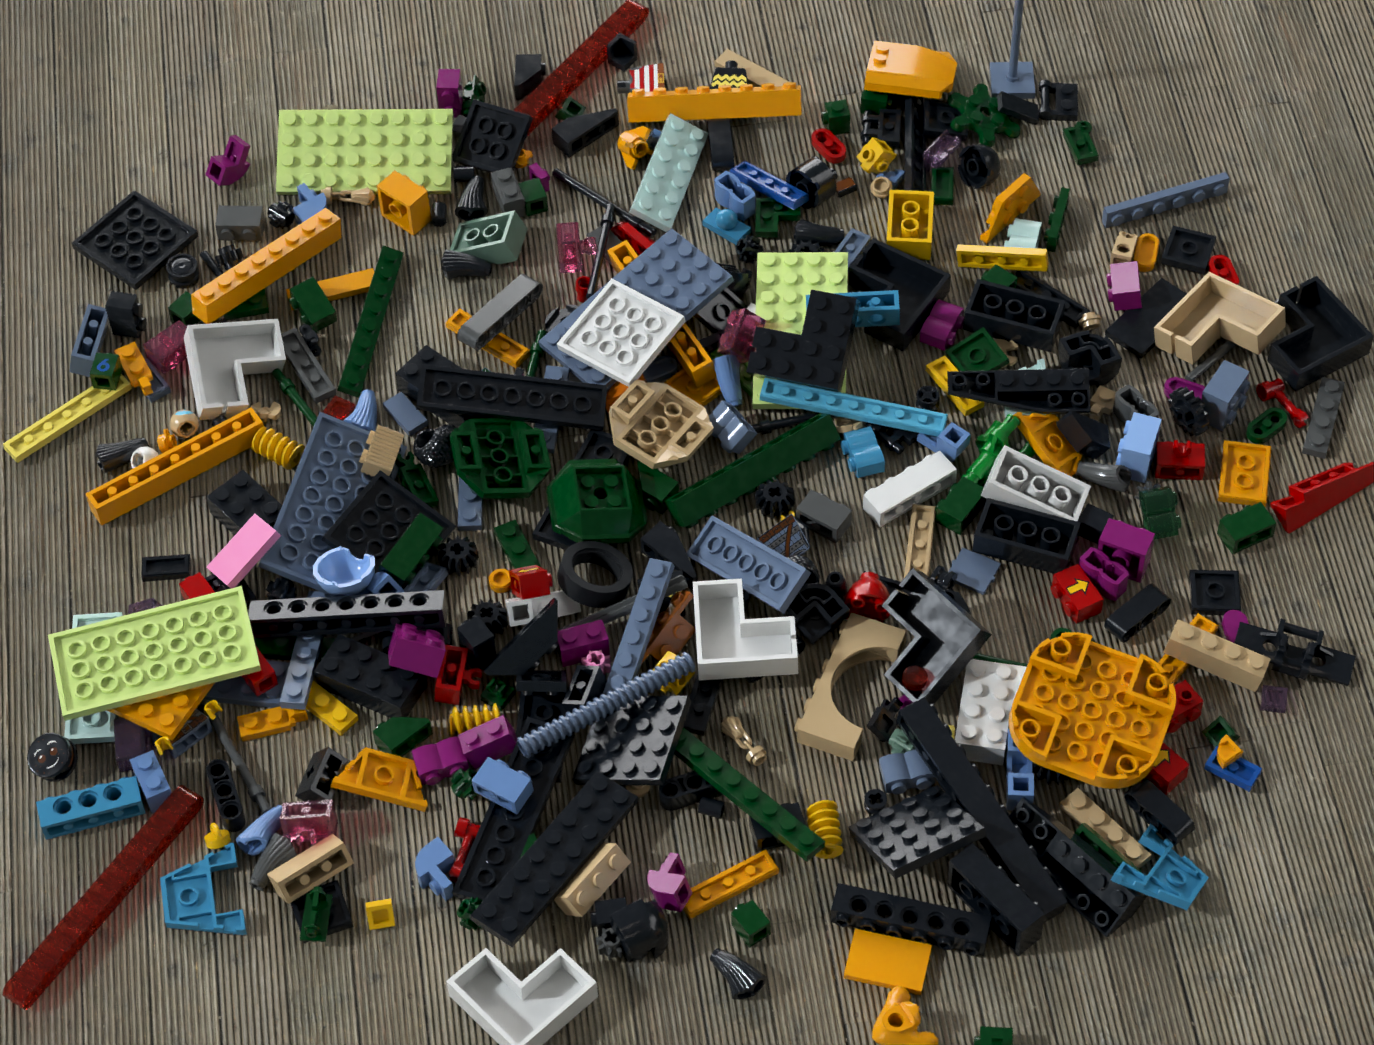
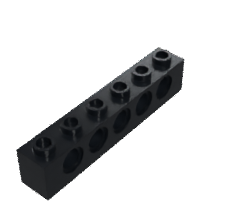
M841 883L837 885L831 907V922L840 927L850 926L869 932H877L897 938L936 945L944 950L954 949L963 951L970 956H984L992 916ZM860 908V909H863L864 911H863V912H856V911H854V909ZM881 914H887V915H889L890 917H888V918H882V917H880L879 915H881ZM906 920H914L915 923L909 924V923H906L905 921H906ZM937 925V926H940L941 928H940V929H933V928H931V926ZM957 931H964V932H966L967 934H966V935H959V934H957L956 932H957Z

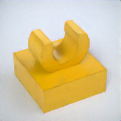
M391 898L365 903L370 930L395 926Z

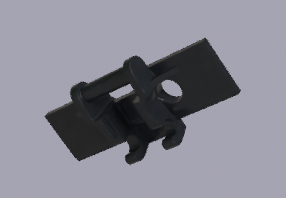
M1282 618L1279 621L1276 632L1240 622L1234 643L1270 658L1269 663L1273 664V671L1306 680L1308 675L1349 686L1356 656L1321 646L1324 631L1319 630L1317 632L1290 624ZM1283 632L1315 642H1308L1306 649L1289 645V636ZM1271 643L1276 647V650L1272 652L1267 651L1263 644ZM1312 658H1321L1324 661V665H1315L1312 662Z

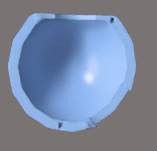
M342 546L325 552L313 565V575L317 583L326 592L334 596L356 595L367 588L375 574L374 556L364 554V559H358L351 554L349 549Z

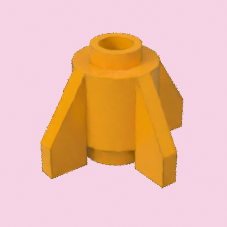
M645 126L623 132L617 141L626 166L635 170L638 163L636 158H641L646 153L652 155L654 150L648 148L646 142L651 129Z

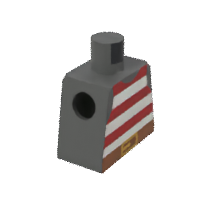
M664 63L631 68L630 80L617 81L618 94L631 93L633 89H645V92H653L655 88H665Z

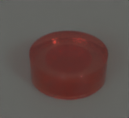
M909 666L903 672L902 683L907 689L913 691L921 690L927 684L928 674L922 667Z

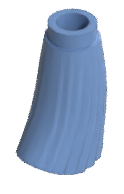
M724 355L713 359L716 377L725 401L734 407L742 405L740 363L735 355Z
M368 389L363 390L356 408L343 421L367 431H375L377 423L375 392Z
M277 805L249 825L235 839L240 849L251 856L260 854L266 848L272 835L278 831L288 817L286 809L281 805Z

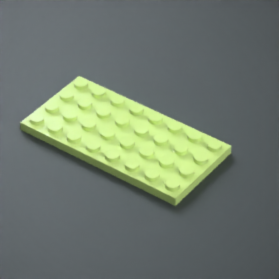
M453 109L279 110L277 195H298L297 186L305 183L317 195L321 194V189L326 187H332L333 192L359 190L368 187L373 190L374 194H378L377 185L395 170L409 177L417 185L425 187L428 194H451Z
M848 252L757 253L755 329L757 326L802 335L806 316V295H810L811 289L827 293H848ZM846 371L841 393H846ZM753 376V409H799L760 401V393L765 378Z
M242 586L48 635L62 716L65 721L261 671Z

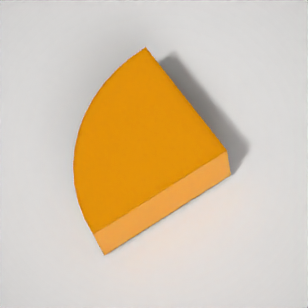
M1227 734L1220 740L1217 749L1218 763L1224 769L1243 755V751Z

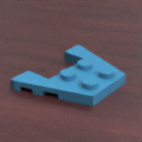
M1150 824L1141 836L1139 843L1160 855L1159 860L1147 876L1123 861L1115 871L1111 881L1188 910L1209 877L1186 856L1180 857L1172 849L1174 844L1168 839L1163 841L1156 834L1158 829Z
M234 842L225 845V849L215 854L211 852L205 855V859L193 865L189 863L160 878L164 918L167 928L237 935L247 934L243 909L217 914L211 873L238 867Z

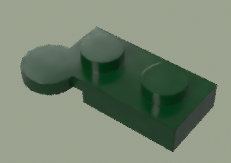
M1079 121L1075 124V127L1063 129L1062 135L1077 166L1098 161L1099 157L1089 136L1092 131V125L1088 121Z

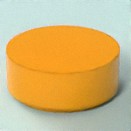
M496 569L489 575V585L494 592L505 593L511 589L508 570Z

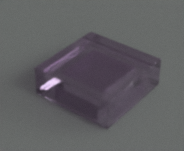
M1263 685L1260 710L1285 714L1288 688Z

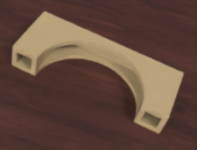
M851 612L848 620H844L841 624L839 640L835 639L832 644V655L830 659H825L822 666L823 675L821 679H816L813 686L814 694L812 698H807L804 705L805 714L803 718H798L794 731L797 732L798 743L854 761L862 743L863 728L846 720L837 710L831 696L833 686L845 671L857 664L874 660L895 662L905 647L906 630Z

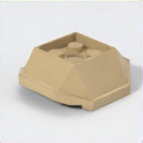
M635 380L609 410L614 445L651 469H665L674 464L687 462L712 434L714 428L705 407L665 383H645L643 380Z

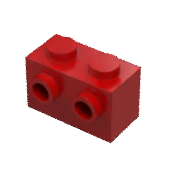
M1186 679L1174 686L1176 705L1166 734L1176 732L1181 725L1188 721L1193 722L1201 715L1204 701Z

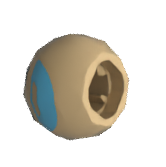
M182 409L176 411L171 416L169 422L172 433L179 438H190L199 428L198 417L190 410Z

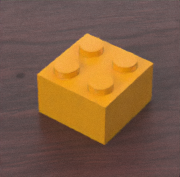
M395 170L377 185L380 210L383 217L413 236L431 221L428 191L425 187L417 185L409 177Z

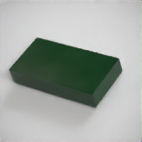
M932 167L931 192H934V205L953 206L954 167Z

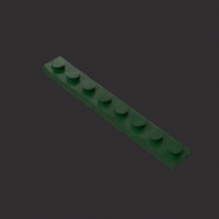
M382 246L337 388L339 392L357 398L361 394L404 252Z
M683 727L674 753L675 756L806 862L825 847V841Z

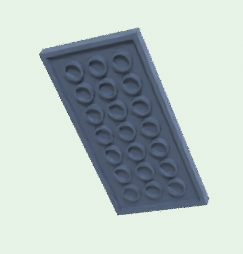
M672 228L612 278L682 314L686 322L734 281L730 273ZM607 282L542 337L538 343L542 349L561 365L569 368L570 372L583 383L608 385V390L617 380L562 352L557 347L559 340L608 284Z
M319 412L273 527L281 536L261 558L258 567L329 594L315 580L313 565L320 556L333 549L322 541L324 534L374 477L370 476V474L362 473L363 463L359 462L363 450L369 449L370 445L366 441L370 431ZM401 444L398 453L403 458L407 446ZM394 463L389 476L393 480H395L399 470L396 463Z

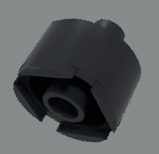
M813 156L787 174L786 182L809 194V201L801 205V207L810 209L811 207H817L835 194L838 175L833 168H829L817 156Z

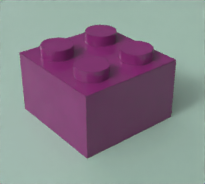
M1109 518L1100 536L1098 549L1105 553L1110 561L1117 562L1125 567L1129 573L1128 579L1141 583L1151 560L1155 533L1149 532L1144 528L1126 524L1120 520Z
M409 623L396 624L388 649L389 665L437 678L446 651L444 636H440L439 632L427 629L426 632L418 630L415 625Z

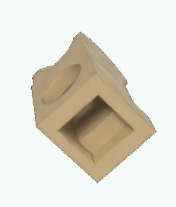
M1120 231L1111 253L1110 264L1132 262L1138 240L1137 234Z

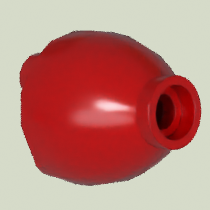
M865 572L850 587L844 599V603L850 609L846 620H848L851 612L882 623L890 616V613L882 607V604L890 594L885 585L880 581L878 574Z

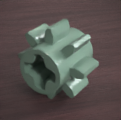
M897 728L892 733L888 742L893 748L892 754L905 753L915 749L901 729Z

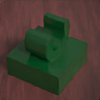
M494 678L480 695L481 701L492 707L496 703L502 712L515 695V689Z

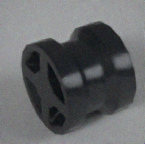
M929 385L919 388L916 393V408L936 412L939 408V391Z
M938 565L930 579L942 590H952L957 580V573L953 571L948 572L945 570V567Z

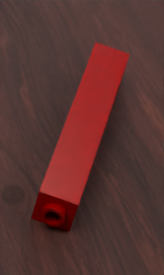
M200 572L187 577L179 583L184 600L215 593ZM256 647L261 671L246 674L242 677L258 697L277 686L278 681L274 669Z

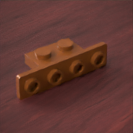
M681 590L675 593L667 609L658 615L642 663L648 655L657 662L663 658L667 651L678 655L695 633L696 628L680 615L694 597L691 592Z

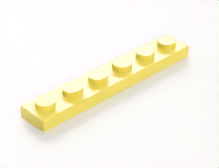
M121 374L116 390L96 389L93 386L3 443L4 450L19 463L132 389L131 383Z

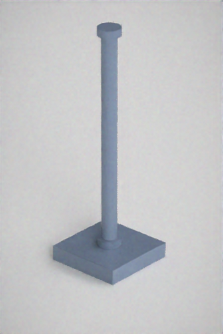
M1015 0L1010 62H990L991 97H997L1003 91L1022 99H1035L1033 62H1018L1024 0Z

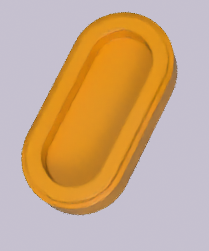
M1145 233L1138 237L1133 261L1138 262V270L1141 272H1149L1155 268L1160 241L1154 234Z

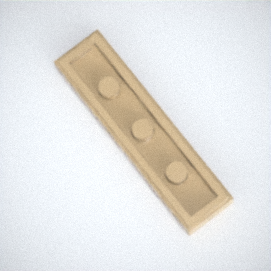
M726 49L715 60V67L725 68V63L729 60L736 61L738 68L746 69L748 84H752L753 87H762L761 85L764 83H774V86H783V83L789 82L729 49Z
M912 504L904 578L912 568L925 573L929 577L936 506Z

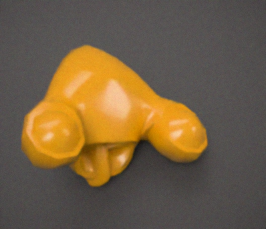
M902 986L894 987L888 993L885 1005L874 1024L872 1039L880 1045H938L939 1039L932 1032H918L917 1029L921 1021L920 1007L910 1002L911 996L906 988Z

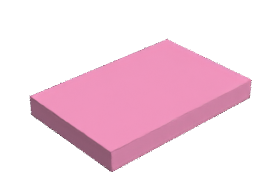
M254 514L206 568L230 589L235 588L281 535Z

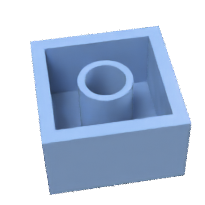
M1134 412L1131 421H1126L1123 432L1126 435L1120 439L1119 453L1115 465L1128 467L1131 470V480L1146 483L1159 438L1162 420L1160 418Z

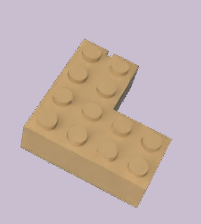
M1208 272L1154 327L1155 346L1170 354L1176 352V357L1192 365L1219 337L1259 355L1286 327L1285 307Z

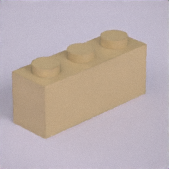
M331 834L272 870L267 875L277 895L289 904L312 890L315 886L320 885L351 866L354 862L344 842L334 834Z
M603 842L554 901L565 915L582 917L591 908L594 901L599 899L631 861L616 843Z

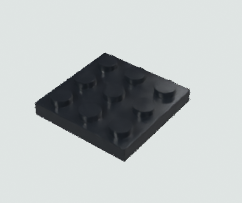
M473 99L454 149L452 161L465 166H474L476 169L489 173L506 168H512L514 171L533 117Z

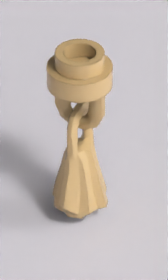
M332 187L321 189V193H324L326 196L327 204H332L333 200H340L342 202H354L367 206L375 199L373 190L368 187L333 192ZM345 194H351V198H346Z
M733 716L723 718L721 723L722 732L735 740L740 748L749 750L746 760L750 764L755 766L761 765L767 758L765 755L766 751L760 745L752 747V740L744 730L740 718ZM742 736L746 739L743 741L744 744L740 741Z

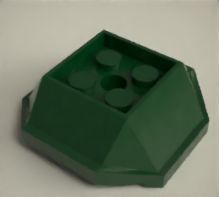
M494 418L468 419L458 428L451 431L450 442L457 475L468 485L473 494H478L482 499L529 498L550 473L551 464L544 433L541 429L532 428L522 421Z
M616 459L569 460L547 486L546 492L553 531L560 535L564 534L577 543L582 541H596L605 544L629 543L647 526L648 521L641 484Z

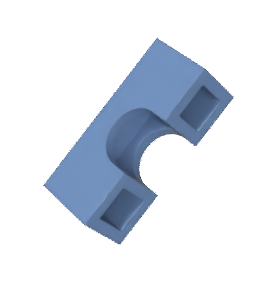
M1009 729L1006 741V809L1014 810L1022 797L1033 803L1034 774H1032L1033 762L1025 757L1017 748Z

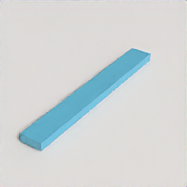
M767 377L764 379L760 393V401L937 437L945 429L948 414Z

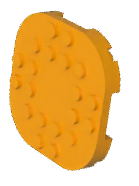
M1066 632L1061 633L1060 637L1051 640L1047 638L1033 651L1010 710L1009 731L1015 745L1025 757L1037 765L1096 787L1119 789L1138 783L1152 770L1175 709L1176 692L1173 683L1170 684L1165 675L1166 671L1160 664L1140 653L1139 658L1091 641L1092 635Z

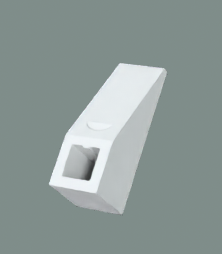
M563 590L550 592V595L524 600L519 597L505 600L510 627L528 624L553 598L558 601V617L581 612L580 603L568 597Z

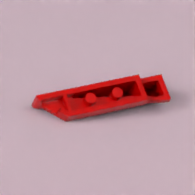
M1374 462L1359 468H1354L1353 463H1343L1288 486L1289 495L1291 496L1270 502L1271 508L1284 530L1290 534L1374 482Z

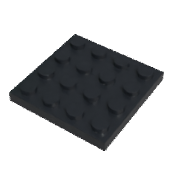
M134 190L72 242L74 250L137 290L163 268L170 258L179 254L198 237V232Z
M379 470L324 534L322 541L333 549L339 546L347 548L358 559H364V554L374 556L375 573H377L380 564L419 513H422L444 528L441 534L443 538L442 543L452 534L456 525ZM432 549L429 552V560L437 552V550L435 551L434 549ZM419 566L415 573H418L422 568Z
M688 695L641 696V700H634L633 704L627 703V707H620V710H614L612 715L607 714L606 718L600 717V721H594L590 727L572 778L576 785H585L598 771L619 785H664L692 702Z
M938 785L929 787L924 792L905 798L896 805L884 808L868 818H862L857 823L848 826L850 835L895 879L986 837L985 828Z

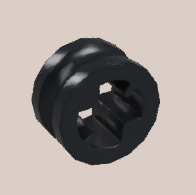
M880 789L869 790L864 798L865 810L874 815L880 810L887 808L886 794ZM877 799L880 800V804H879V803H875L874 805L871 804V800H873V801H876Z

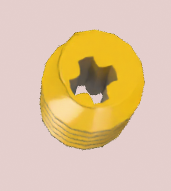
M265 426L256 432L252 440V450L255 453L268 458L287 470H291L299 464L305 449L303 444L298 445L297 441H290L288 436L283 437L282 433H276L273 428L267 430Z
M484 704L480 712L477 705H473L472 712H469L467 706L464 705L462 713H459L457 707L454 706L452 714L449 715L451 737L455 736L456 731L458 734L466 732V730L468 731L499 717L500 710L497 704H493L491 711Z
M831 800L815 802L806 811L809 829L825 841V847L815 855L821 859L836 858L844 850L841 846L843 842L840 837L839 813L836 811L838 805Z

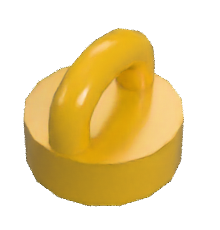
M214 822L210 824L211 832L204 837L207 848L219 849L231 842L228 830H220Z

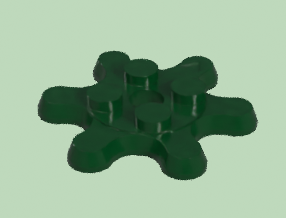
M977 84L973 88V95L970 97L963 96L958 92L948 96V104L958 109L961 113V116L954 118L950 123L954 131L973 130L979 135L980 144L989 147L994 146V135L997 133L1005 134L1010 138L1019 137L1020 126L1009 120L1006 114L998 112L997 97L989 95L988 87L985 84Z

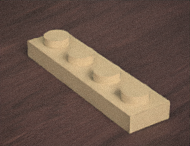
M1079 788L1060 802L1059 808L1079 826L1081 823L1088 824L1137 868L1140 869L1151 860L1152 854Z

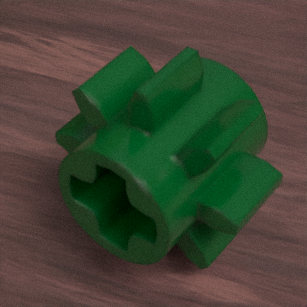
M460 768L453 775V779H451L453 783L451 789L461 799H465L467 796L474 799L478 795L475 793L472 779L477 773L474 769L469 768L464 771Z
M471 897L470 900L465 899L462 901L457 910L458 917L462 919L460 921L461 926L468 930L471 928L476 930L477 927L482 928L471 921V914L482 903V899Z

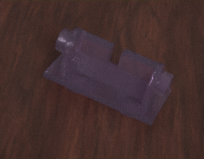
M946 129L923 153L927 172H930L932 167L940 168L950 157L949 153L953 154L961 146L959 137L949 136V132Z

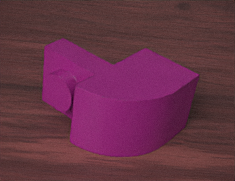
M231 135L224 155L211 156L205 175L219 186L235 183L245 175L250 166V163L246 161L250 145L237 135Z
M670 852L659 871L649 870L647 882L654 899L661 908L682 912L692 895V891L685 876V867L680 855Z

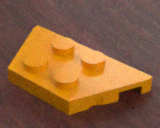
M1023 173L995 198L992 210L986 223L990 224V227L981 234L980 240L987 244L1006 226L1012 224L1014 219L1020 213L1023 214L1029 205L1041 195L1030 176Z
M1017 412L1013 415L1012 419L1016 416L1020 421V425L1017 427L1044 464L1071 477L1077 472L1078 462L1081 460L1082 454L1075 451L1058 429L1056 422L1059 419L1055 414L1042 415L1040 413H1032L1028 416L1022 415V412Z
M364 747L358 753L357 758L351 760L345 766L344 771L340 775L335 776L331 783L332 788L422 812L426 811L428 805L421 792L422 784L420 778L416 775L417 769L414 760Z

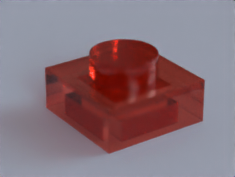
M335 395L323 410V413L343 421L354 411L355 404Z

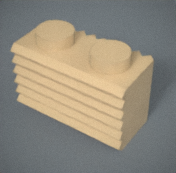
M379 424L375 431L371 430L366 441L370 445L369 449L363 450L359 462L363 463L361 472L375 476L381 470L390 476L405 434Z

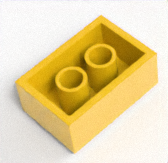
M889 190L887 245L919 260H931L934 192Z

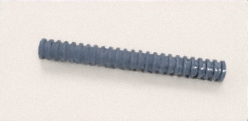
M683 652L681 656H675V660L669 659L668 663L663 662L661 667L656 666L654 670H648V674L642 673L641 677H634V681L629 680L627 684H621L620 688L615 687L613 692L609 690L607 695L601 694L599 699L596 697L593 699V702H586V706L580 705L579 709L574 708L572 713L567 712L566 716H559V720L553 719L551 724L547 722L545 727L540 726L537 731L534 729L531 731V734H524V738L518 737L517 744L521 753L526 758H529L531 753L536 754L538 753L537 750L542 751L545 746L550 747L552 742L558 743V739L563 740L566 735L571 736L573 731L577 733L579 728L585 729L587 724L590 726L593 724V721H600V717L604 719L607 717V714L612 715L614 710L619 711L620 707H627V703L633 704L634 700H641V696L646 697L648 693H654V689L660 690L662 685L664 687L668 686V682L673 683L675 679H681L682 675L687 676L689 671L691 673L695 672L694 661L688 653Z

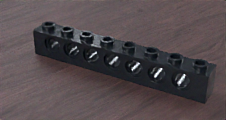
M445 590L256 600L250 602L248 614L254 638L394 631L396 624L402 625L403 623L415 625L417 629L446 628L448 605Z

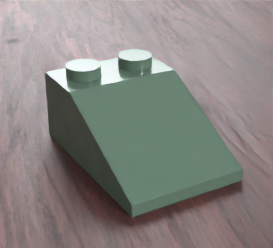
M515 210L462 222L458 225L450 250L470 254L498 265L517 261L528 228Z

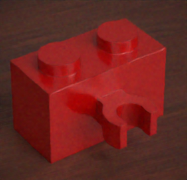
M1174 440V442H1157L1155 450V478L1203 480L1205 444L1194 443L1190 440H1187V443H1179L1178 440Z
M445 645L446 651L435 685L434 702L459 705L463 684H467L471 689H479L480 681H475L472 678H481L482 670L478 668L466 670L468 648Z

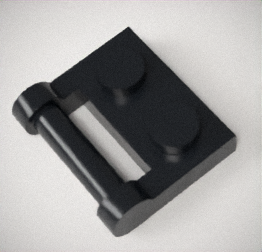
M1041 80L1039 82V91L1041 92L1039 118L1054 121H1077L1078 84L1051 83L1049 80ZM1049 93L1055 94V110L1049 108Z

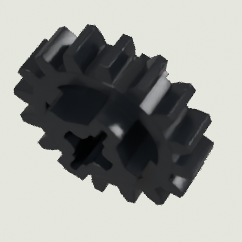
M1180 387L1169 394L1171 399L1168 402L1172 405L1169 409L1174 413V421L1179 427L1183 426L1185 433L1189 432L1190 436L1195 435L1197 437L1209 428L1207 425L1210 421L1206 418L1208 413L1204 411L1205 405L1199 396H1194L1193 390L1189 391L1187 387Z

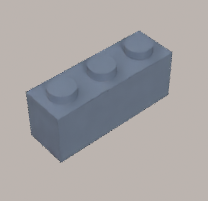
M91 304L87 305L71 354L69 372L90 377L89 374L96 352L100 353L109 325L105 308Z

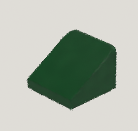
M568 96L562 102L554 117L564 121L570 117L583 115L586 107Z
M1221 715L1202 731L1214 747L1219 745L1220 740L1226 734L1233 741L1240 738L1236 730Z

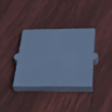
M962 548L956 560H952V566L948 572L953 571L957 573L956 584L984 595L991 582L995 581V575L1001 563Z

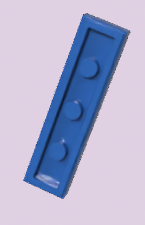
M743 161L730 169V172L736 175L740 182L792 210L809 201V194L747 161Z

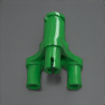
M1008 414L1002 423L995 420L984 435L981 434L975 440L980 455L967 469L966 475L964 474L962 477L982 487L985 486L995 459L1004 445L1010 447L1008 437L1020 425V421L1016 416L1012 419L1013 415ZM1028 441L1019 451L1031 458L1036 454Z

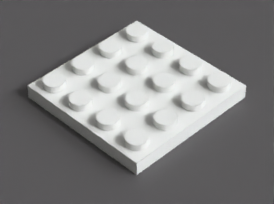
M611 279L559 340L557 347L562 352L629 387L635 380H638L686 320L682 314Z

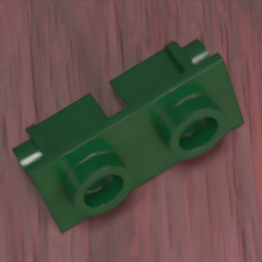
M476 75L473 76V82L469 81L464 86L463 99L465 101H463L461 113L465 117L468 115L473 99L484 102L486 86Z
M315 886L306 895L300 941L326 942L333 894H325L322 887Z

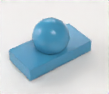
M716 207L702 221L704 227L737 245L740 239H745L746 235L751 233V227L739 221L736 213L731 209L720 210Z

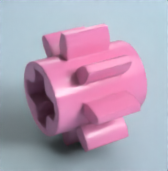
M602 650L588 651L587 658H581L582 665L600 666L604 675L611 671L610 656H604Z

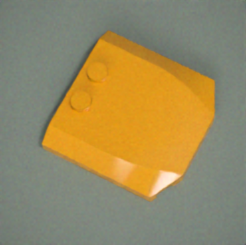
M874 40L866 70L864 90L940 99L943 92L949 93L953 89L957 62L949 52L935 51L917 45Z

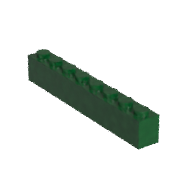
M819 413L664 501L676 526L691 528L699 523L698 520L704 516L710 517L718 513V508L723 505L729 506L736 503L739 496L743 494L749 495L757 491V486L762 483L766 484L768 479L773 482L777 479L776 475L794 470L796 464L801 461L807 462L816 457L815 453L821 450L827 451L835 446L834 443L841 438L830 414Z

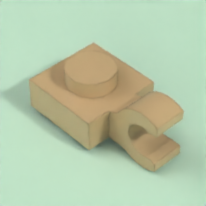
M1101 385L1090 400V413L1092 414L1089 418L1099 422L1103 413L1111 415L1115 391Z

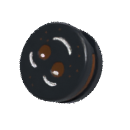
M45 733L37 737L32 742L27 754V763L30 770L36 776L50 782L66 779L74 771L78 760V752L73 742L57 733Z

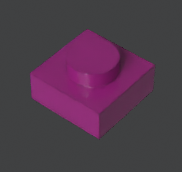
M537 163L530 165V180L539 178L545 193L548 192L549 173Z

